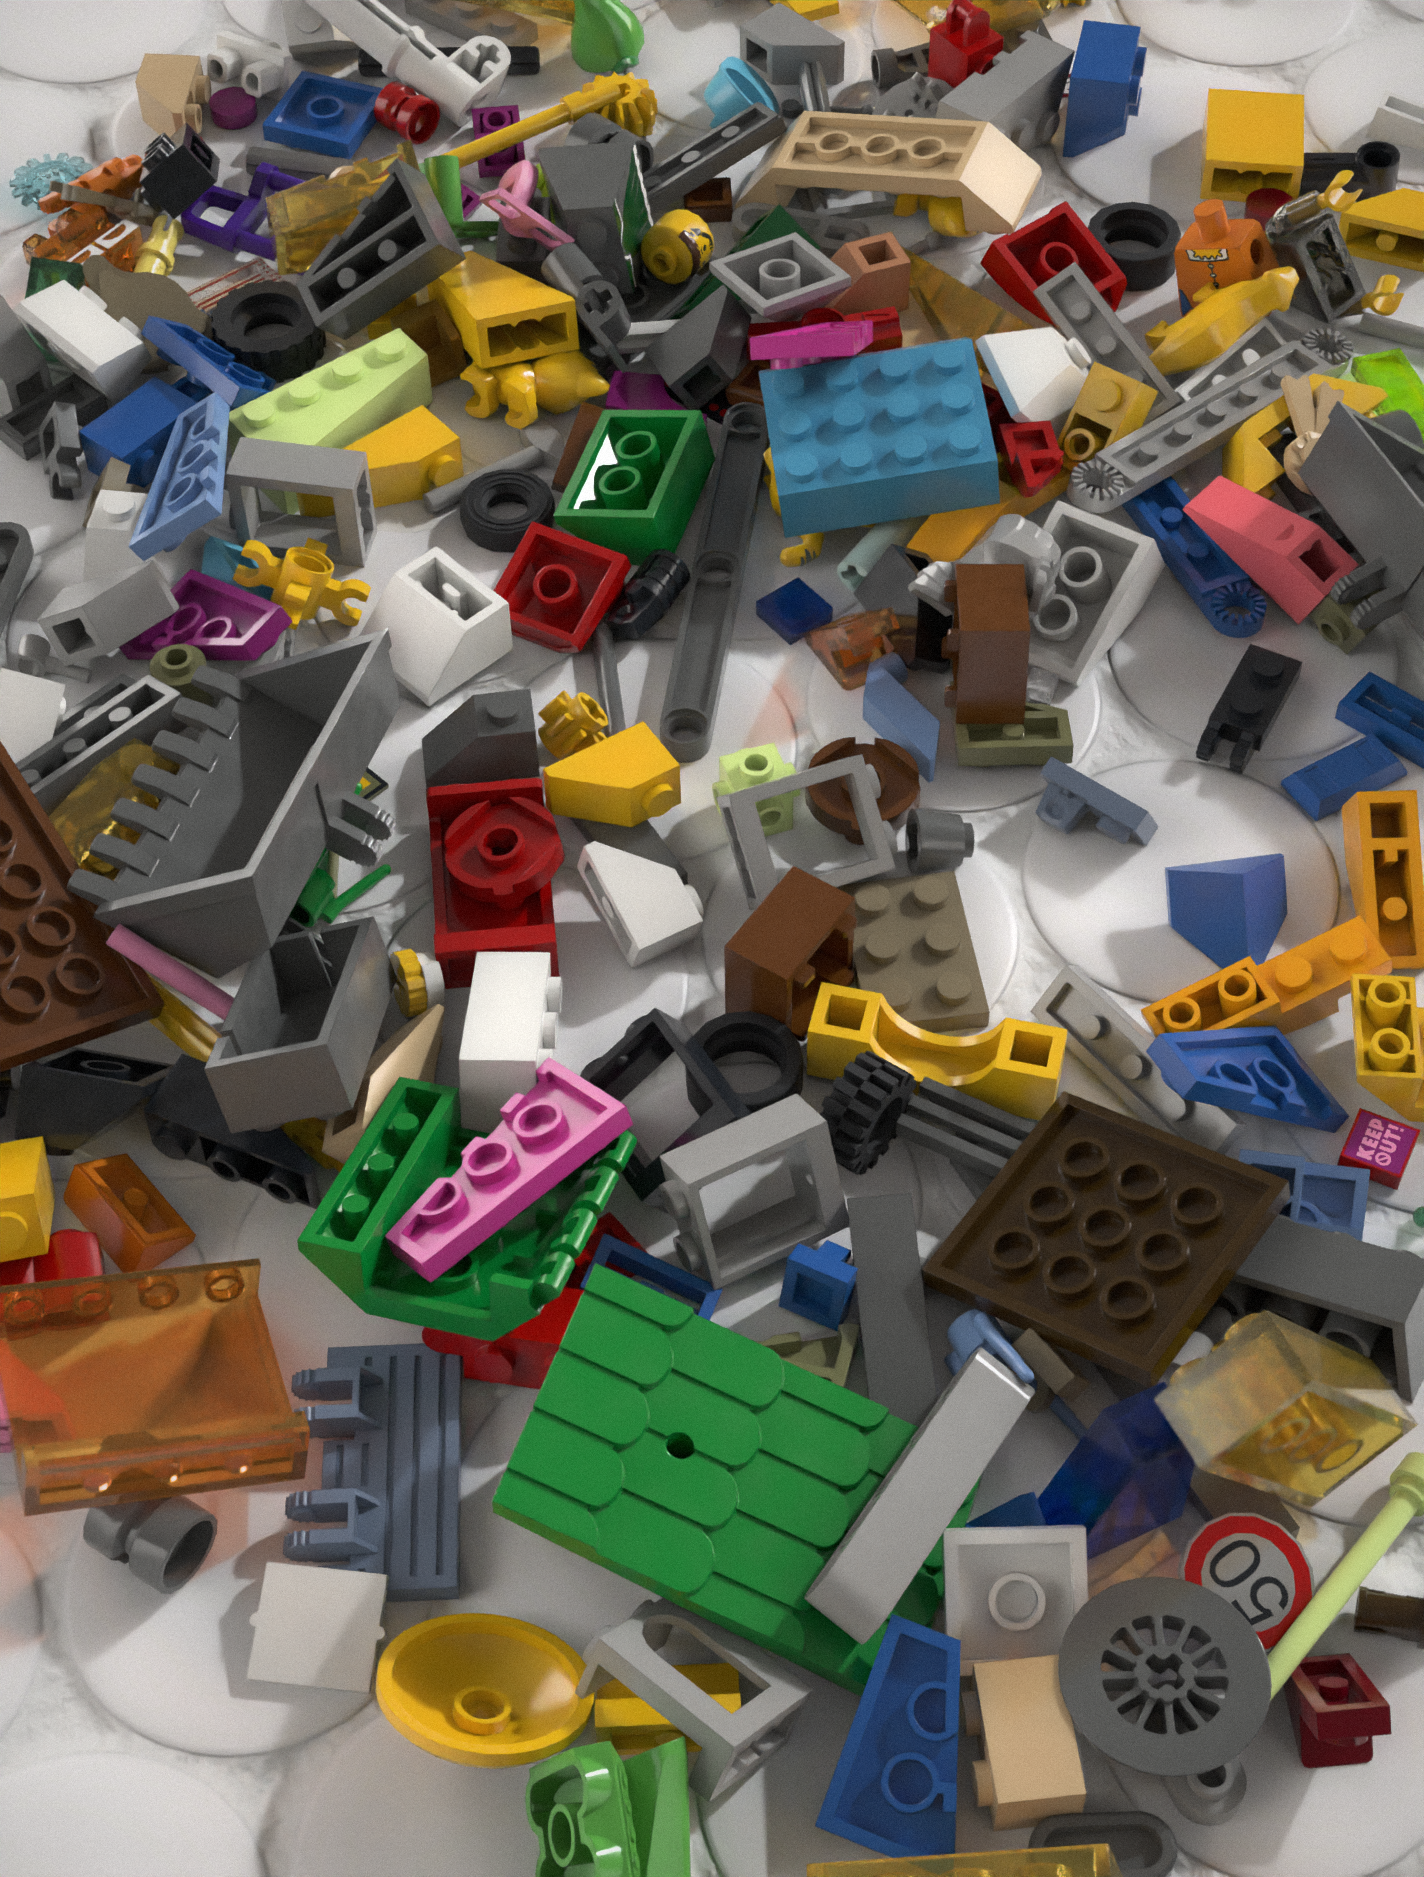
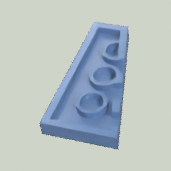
M216 392L177 417L128 546L143 561L162 550L165 552L173 551L185 540L188 534L222 514L230 406Z

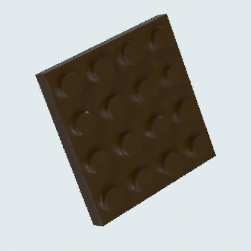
M1063 1091L923 1267L922 1272L927 1287L982 1312H986L1024 1331L1030 1328L1042 1339L1153 1389L1290 1199L1289 1181Z

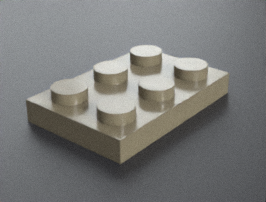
M954 871L849 883L838 886V889L855 897L857 927L854 929L852 969L855 973L857 989L882 993L889 1006L901 1018L918 1028L932 1033L988 1026L990 1011Z

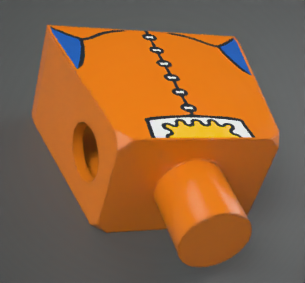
M1219 199L1206 200L1194 208L1193 213L1196 221L1191 223L1175 247L1174 257L1182 317H1186L1190 311L1202 303L1193 301V294L1208 282L1213 283L1216 289H1220L1241 281L1254 280L1262 276L1266 271L1280 268L1260 222L1255 219H1228L1224 203Z

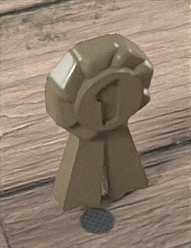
M50 181L48 191L60 193V199L106 206V210L109 213L115 214V218L126 219L130 222L152 227L155 218L168 215L165 210L162 213H158L150 205L143 204L144 197L140 192L141 189L136 188L134 201L78 186Z

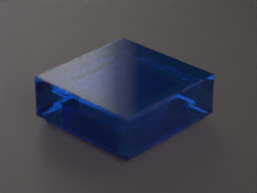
M797 577L757 600L756 615L789 645H792L833 620V607Z

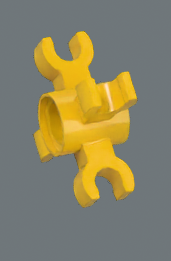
M309 537L304 547L296 546L289 548L284 560L273 556L265 544L256 540H247L241 555L255 560L259 567L252 569L238 564L232 578L238 584L246 587H256L263 584L273 588L270 601L282 606L293 621L288 626V628L293 630L297 629L300 619L309 620L315 618L320 606L331 610L339 622L348 626H357L362 611L349 606L345 599L356 598L359 601L366 602L371 590L367 583L358 579H349L341 582L331 578L334 564L325 555L328 544Z

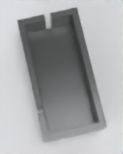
M374 916L322 927L320 935L338 979L337 986H332L311 930L278 936L271 949L250 961L220 1031L222 1038H217L204 1068L231 1133L251 1129L266 1132L277 1129L286 1122L311 1117L321 1120L331 1119L341 1115L346 1110L353 1109L397 980Z

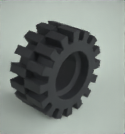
M866 1051L865 1054L861 1052L856 1056L854 1063L850 1061L845 1066L844 1076L836 1078L831 1085L834 1088L830 1097L825 1096L821 1104L824 1109L820 1115L827 1121L836 1163L856 1175H863L867 1172L868 1168L872 1169L877 1164L879 1154L884 1156L889 1150L888 1143L892 1138L896 1139L898 1136L896 1135V1122L902 1113H907L908 1103L912 1096L915 1095L912 1091L916 1088V1080H914L915 1077L871 1051Z

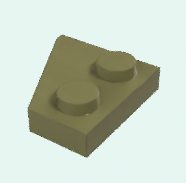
M1026 702L1024 724H956L955 708H950L958 766L991 767L994 765L1031 764L1045 766L1051 756L1064 764L1072 763L1074 745L1068 711L1042 703L1032 704Z

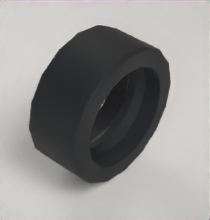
M1138 202L1116 203L1101 209L1090 219L1088 229L1126 276L1127 286L1125 291L1150 290L1164 284L1174 274L1176 268L1174 252L1176 245L1181 239V232L1177 221L1166 211L1150 204ZM1133 240L1144 242L1155 249L1149 252L1131 253L1118 250L1109 244L1116 241Z
M751 1011L726 1013L706 1022L693 1035L713 1062L732 1052L750 1051L763 1054L779 1065L781 1075L773 1085L758 1092L736 1093L751 1114L796 1093L799 1096L801 1095L803 1089L801 1045L789 1027L775 1018ZM685 1066L688 1100L699 1117H701L714 1104Z

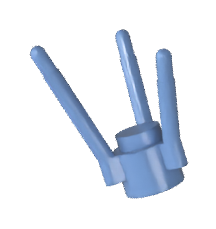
M973 1309L962 1314L950 1325L947 1331V1339L954 1351L944 1358V1363L953 1377L968 1358L979 1347H982L1003 1365L1009 1366L1023 1382L1028 1383L1035 1389V1392L1037 1391V1381L1034 1378L1033 1372L1024 1363L1025 1360L1011 1346L1013 1341L1005 1333L996 1317L978 1309ZM1055 1394L1049 1408L1079 1440H1088L1090 1437L1089 1430L1066 1403Z

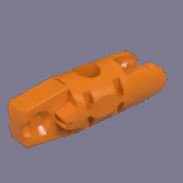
M135 154L123 159L115 157L67 184L129 200L133 197L136 188L142 187L139 181L143 168L141 164L143 159ZM52 192L38 201L41 211L47 214L59 213L64 208H71L47 225L53 241L63 239L96 218L108 213L106 206L60 199L61 194Z

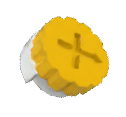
M410 948L392 952L390 954V961L397 977L393 990L401 1013L405 1017L420 1015L437 1004L445 1007L446 998L443 975L439 961H436L432 952L415 953Z

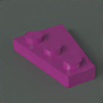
M190 569L170 589L179 605L178 610L118 648L128 660H151L158 651L165 647L187 644L201 650L206 660L255 661L262 653L267 652L276 644L279 635L293 621L282 606Z

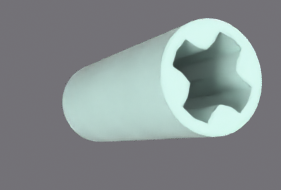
M928 515L876 523L838 565L837 572L841 582L854 592L890 544L906 547L919 528L928 519Z

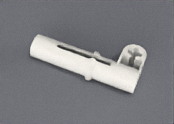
M302 0L382 64V72L388 78L398 77L419 95L422 94L436 102L440 112L459 127L472 120L471 109L486 108L497 99L501 92L510 65L511 55L506 45L495 37L487 35L476 36L447 57L425 39L422 28L418 25L410 27L377 0Z

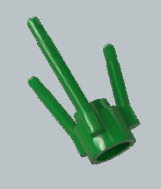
M359 782L354 792L357 795L362 791V784ZM324 848L289 916L305 927L314 926L319 918L332 924L345 907L391 873V866L389 864L381 865L334 898L332 891L336 885L333 878L326 871L318 867L328 849Z

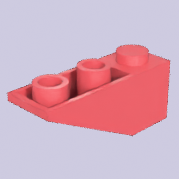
M1220 475L1182 509L1298 625L1330 593L1331 587L1335 585L1339 578L1349 575L1359 565L1319 525Z

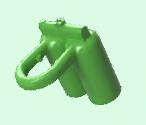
M432 156L425 158L424 163L412 166L425 174L456 239L487 238L498 235V221H464L459 159L457 156Z

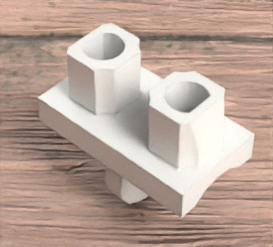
M225 30L217 34V50L207 55V75L211 81L219 84L227 82L242 87L247 94L255 97L266 96L280 101L290 88L288 76L292 64V54L283 51L280 44L275 41L266 39L257 42Z

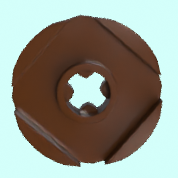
M856 737L841 738L824 746L813 756L808 769L862 754L865 765L871 764L877 773L881 787V796L876 799L882 821L887 820L892 826L893 831L906 824L908 813L912 808H919L921 788L918 765L905 749L894 742L875 738L874 745L867 743L856 744ZM844 775L805 787L806 805L817 821L831 831L843 834L850 843L864 845Z

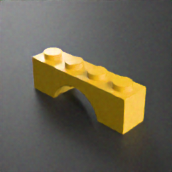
M821 982L807 1031V1075L836 1080L837 1077L842 1078L844 1076V1068L850 1061L854 1063L858 1054L861 1052L865 1054L866 1051H871L915 1077L914 1080H916V1088L912 1092L916 1096L919 1093V1085L924 1077H928L1015 1116L1041 1120L1056 1101L1068 1029L1005 1017L998 1026L979 1035L965 1037L940 1035L918 1028L901 1018L889 1006L882 993Z

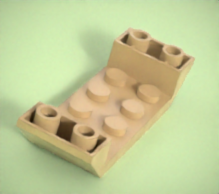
M804 111L787 128V131L780 135L766 150L736 202L735 210L744 204L753 202L776 206L780 204L782 207H787L797 188L810 187L836 188L849 192L857 190L888 192L893 195L908 193L934 195L939 198L961 197L966 231L986 232L993 235L1012 234L1017 228L1042 173L1041 166L990 122Z

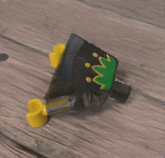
M1350 170L1339 172L1325 192L1320 194L1317 190H1314L1282 205L1267 220L1265 225L1266 231L1264 233L1279 266L1293 267L1299 277V283L1294 288L1290 306L1312 316L1315 320L1327 324L1336 319L1362 315L1366 308H1371V310L1381 316L1392 315L1398 309L1404 293L1393 294L1397 289L1400 279L1395 275L1389 274L1383 275L1378 279L1373 292L1366 293L1333 214L1326 213V208L1328 207L1337 212L1347 211L1363 191L1359 189L1354 193H1347L1342 190L1341 187L1346 185L1354 175Z

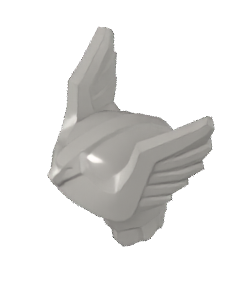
M1019 514L1003 515L986 531L983 537L965 556L951 562L937 561L930 563L927 568L917 573V579L909 584L908 589L910 593L930 604L946 617L953 614L954 602L944 601V582L946 580H955L956 564H1024L1030 620L1048 606L1057 588L1055 579L1060 570L1061 550L1054 541L1053 536L1034 522L1023 518Z

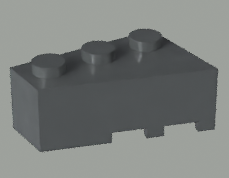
M397 157L387 169L390 175L372 198L365 196L356 209L360 213L341 236L334 235L296 283L316 327L344 340H347L466 259L425 174Z

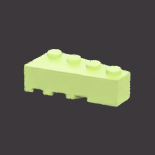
M397 328L230 411L228 438L232 456L240 437L343 449L421 405L426 408L433 402L428 354L400 328ZM259 488L283 513L294 515L299 511L296 492Z

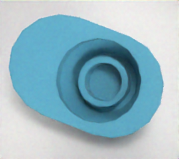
M734 56L727 57L719 65L718 71L704 91L705 102L714 114L709 125L712 129L756 102H761L779 114L780 107L771 88L751 66Z

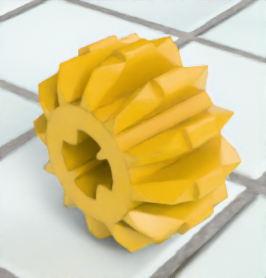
M613 71L612 76L595 75L594 82L583 84L582 94L615 81L620 89L621 99L590 113L596 112L621 126L622 129H626L639 137L652 134L655 115L658 114L654 90L649 88L647 79H635L633 72L621 76Z

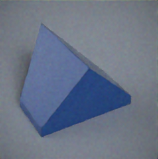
M1278 853L1165 867L1168 923L1171 928L1222 969L1248 956H1251L1257 966L1265 962L1288 914L1283 854Z

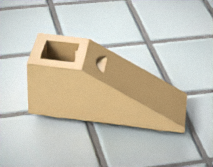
M437 1004L400 1026L369 1059L353 1109L346 1110L341 1115L328 1119L322 1148L323 1153L345 1164L399 1077L434 1083L437 1058L443 1045L441 1032L445 1007Z

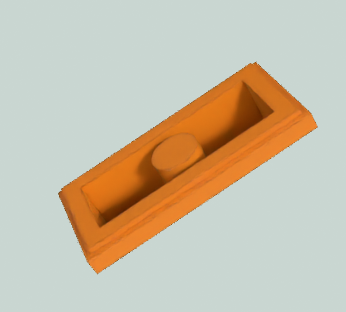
M127 1153L74 1165L64 1192V1202L89 1232L97 1233L101 1247L128 1279L132 1280L144 1275L194 1242L196 1234Z

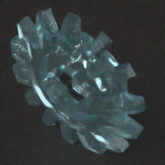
M65 152L59 153L55 160H51L49 153H46L43 156L44 162L42 163L35 158H30L26 160L27 166H20L14 170L15 176L9 181L10 187H15L11 191L14 199L24 196L21 200L22 205L27 207L34 202L37 204V210H41L38 203L39 199L52 193V191H48L50 184H45L44 179L60 175L61 179L54 181L67 184L94 169L92 164L84 163V158L81 156L69 158L68 153Z

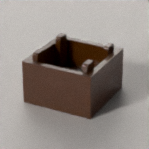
M956 564L955 580H946L944 582V601L954 602L953 628L947 631V637H943L941 643L942 657L952 659L953 685L945 687L944 705L947 708H955L956 724H1024L1030 646V621L1024 564Z
M793 865L724 946L725 1014L751 1011L771 1016L789 1027L798 1041L804 1042L807 1039V1031L821 982L849 987L854 982L855 973L852 971L854 929L857 927L855 897Z

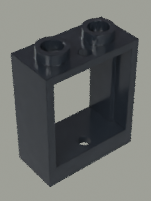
M654 1008L647 1015L632 1022L627 1028L625 1036L602 1057L586 1065L580 1077L621 1102L673 1052H676L714 1105L660 1154L662 1155L744 1118L751 1113L687 1026L663 1011ZM637 1140V1144L621 1173L642 1203L668 1213L659 1190V1185L666 1182L660 1157L658 1156L652 1161Z

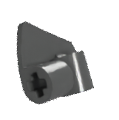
M566 243L557 247L544 260L541 274L552 288L574 298L577 319L622 373H625L629 370V367L614 346L628 334L631 327V317L617 287L608 281H604L602 274L575 243Z

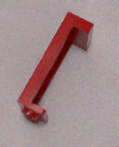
M540 778L450 784L426 789L436 933L434 934V949L436 961H439L445 989L471 987L477 951L550 952L551 977H560L551 879L541 889L526 896L524 902L518 907L510 910H501L496 908L492 902L477 901L460 892L452 883L445 862L446 847L444 840L446 832L461 813L471 806L487 800L490 801L491 807L500 804H510L508 797H523L544 806L543 787ZM511 844L505 849L499 846L492 849L494 856L508 854L513 850L515 844Z

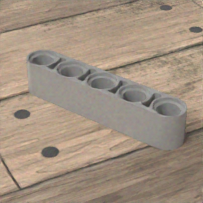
M979 1347L951 1380L821 1570L804 1599L861 1645L866 1643L888 1617L1029 1403L1035 1389L1023 1382L1015 1373L986 1350Z

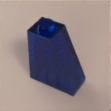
M1161 1382L1103 1409L1037 1498L1047 1526L1083 1525L1086 1528L1087 1561L1167 1524L1183 1514L1202 1438L1165 1382Z

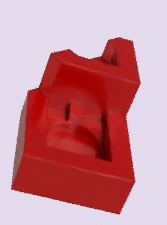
M1051 421L999 424L995 440L1010 478L1024 498L1033 497L1061 471L1064 462V451L1059 449Z

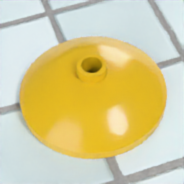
M484 1613L445 1615L423 1621L399 1634L383 1652L376 1677V1695L380 1708L391 1725L407 1740L423 1751L442 1760L463 1766L487 1769H503L528 1765L550 1757L568 1747L582 1734L589 1723L595 1692L584 1699L575 1694L587 1665L579 1654L565 1641L534 1624L507 1616Z

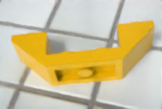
M1315 373L1308 377L1312 399L1315 389L1325 381L1332 390H1344L1343 404L1368 418L1376 417L1374 411L1388 397L1387 393L1380 387ZM1284 395L1244 422L1222 449V477L1270 501L1276 495L1271 487L1286 470L1269 451L1282 440L1283 435L1280 432L1289 427L1295 433Z

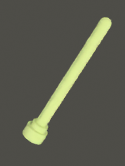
M1408 1453L1390 1475L1391 1487L1389 1488L1390 1500L1267 1656L1272 1684L1270 1701L1411 1518L1424 1515L1423 1453Z

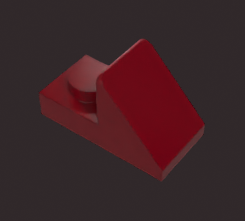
M1350 1653L1304 1657L1283 1685L1299 1758L1306 1768L1367 1763L1373 1758L1372 1736L1392 1734L1390 1705Z

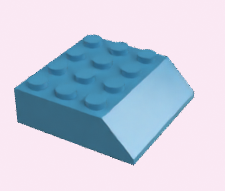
M967 337L823 360L821 363L803 364V367L759 371L785 538L1000 503L998 459L972 339Z

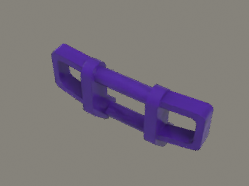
M261 162L254 172L248 196L213 185L183 211L180 217L186 234L234 254L244 251L292 267L295 274L303 276L334 235L341 236L345 232V225L353 202V194L351 190L339 186L329 189L281 173L277 166ZM275 192L324 207L322 220L300 249L254 234L266 219ZM209 207H218L234 212L224 227L200 218Z

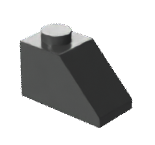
M530 689L472 695L421 739L426 789L450 784H470L540 777Z

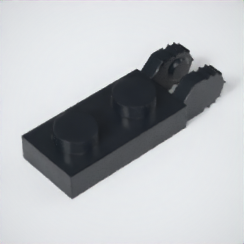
M1250 644L1209 717L1208 724L1201 735L1196 750V758L1207 762L1210 761L1222 738L1237 743L1230 754L1229 770L1242 774L1255 750H1261L1300 677L1303 662Z

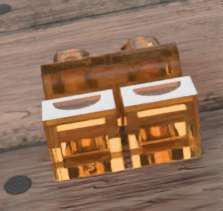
M95 205L83 214L72 208L68 209L58 217L55 224L56 234L48 239L35 233L22 244L26 264L38 272L42 290L65 280L79 291L83 285L90 289L83 274V263L91 255H101L114 267L133 273L136 266L134 261L135 254L143 240L139 225L126 219L115 225L109 222L105 212Z

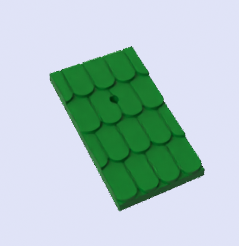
M595 1263L584 1292L561 1340L559 1350L555 1354L534 1402L533 1409L530 1411L506 1466L507 1469L503 1473L492 1498L493 1513L860 1697L863 1695L891 1615L894 1614L933 1629L943 1600L941 1536L888 1617L872 1637L862 1645L804 1599L821 1570L919 1427L889 1414V1408L781 1359L774 1350L694 1314V1308ZM984 1471L946 1528L966 1527Z

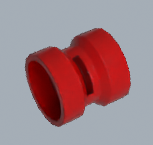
M394 81L386 85L379 93L375 101L374 116L382 126L389 130L397 131L402 138L418 145L429 140L435 133L440 120V108L436 102L422 94L417 95L414 89L406 84Z

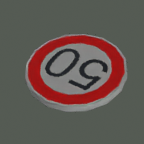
M1227 1513L1204 1523L1185 1544L1177 1569L1178 1579L1205 1587L1231 1603L1251 1624L1266 1654L1273 1650L1315 1596L1313 1568L1300 1542L1280 1523L1256 1513Z

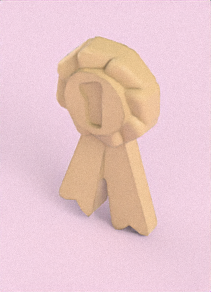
M1285 375L1280 384L1297 438L1284 449V469L1286 470L1287 477L1301 492L1311 494L1298 472L1330 422L1328 415L1336 402H1342L1344 390H1332L1329 384L1323 381L1315 389L1312 399L1310 381L1307 375H1303L1298 380L1290 375Z

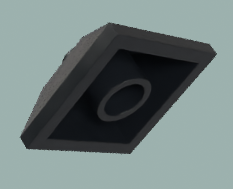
M71 1047L22 1065L14 1140L43 1136L47 1155H72L74 1150L98 1139L147 1105L174 1064Z

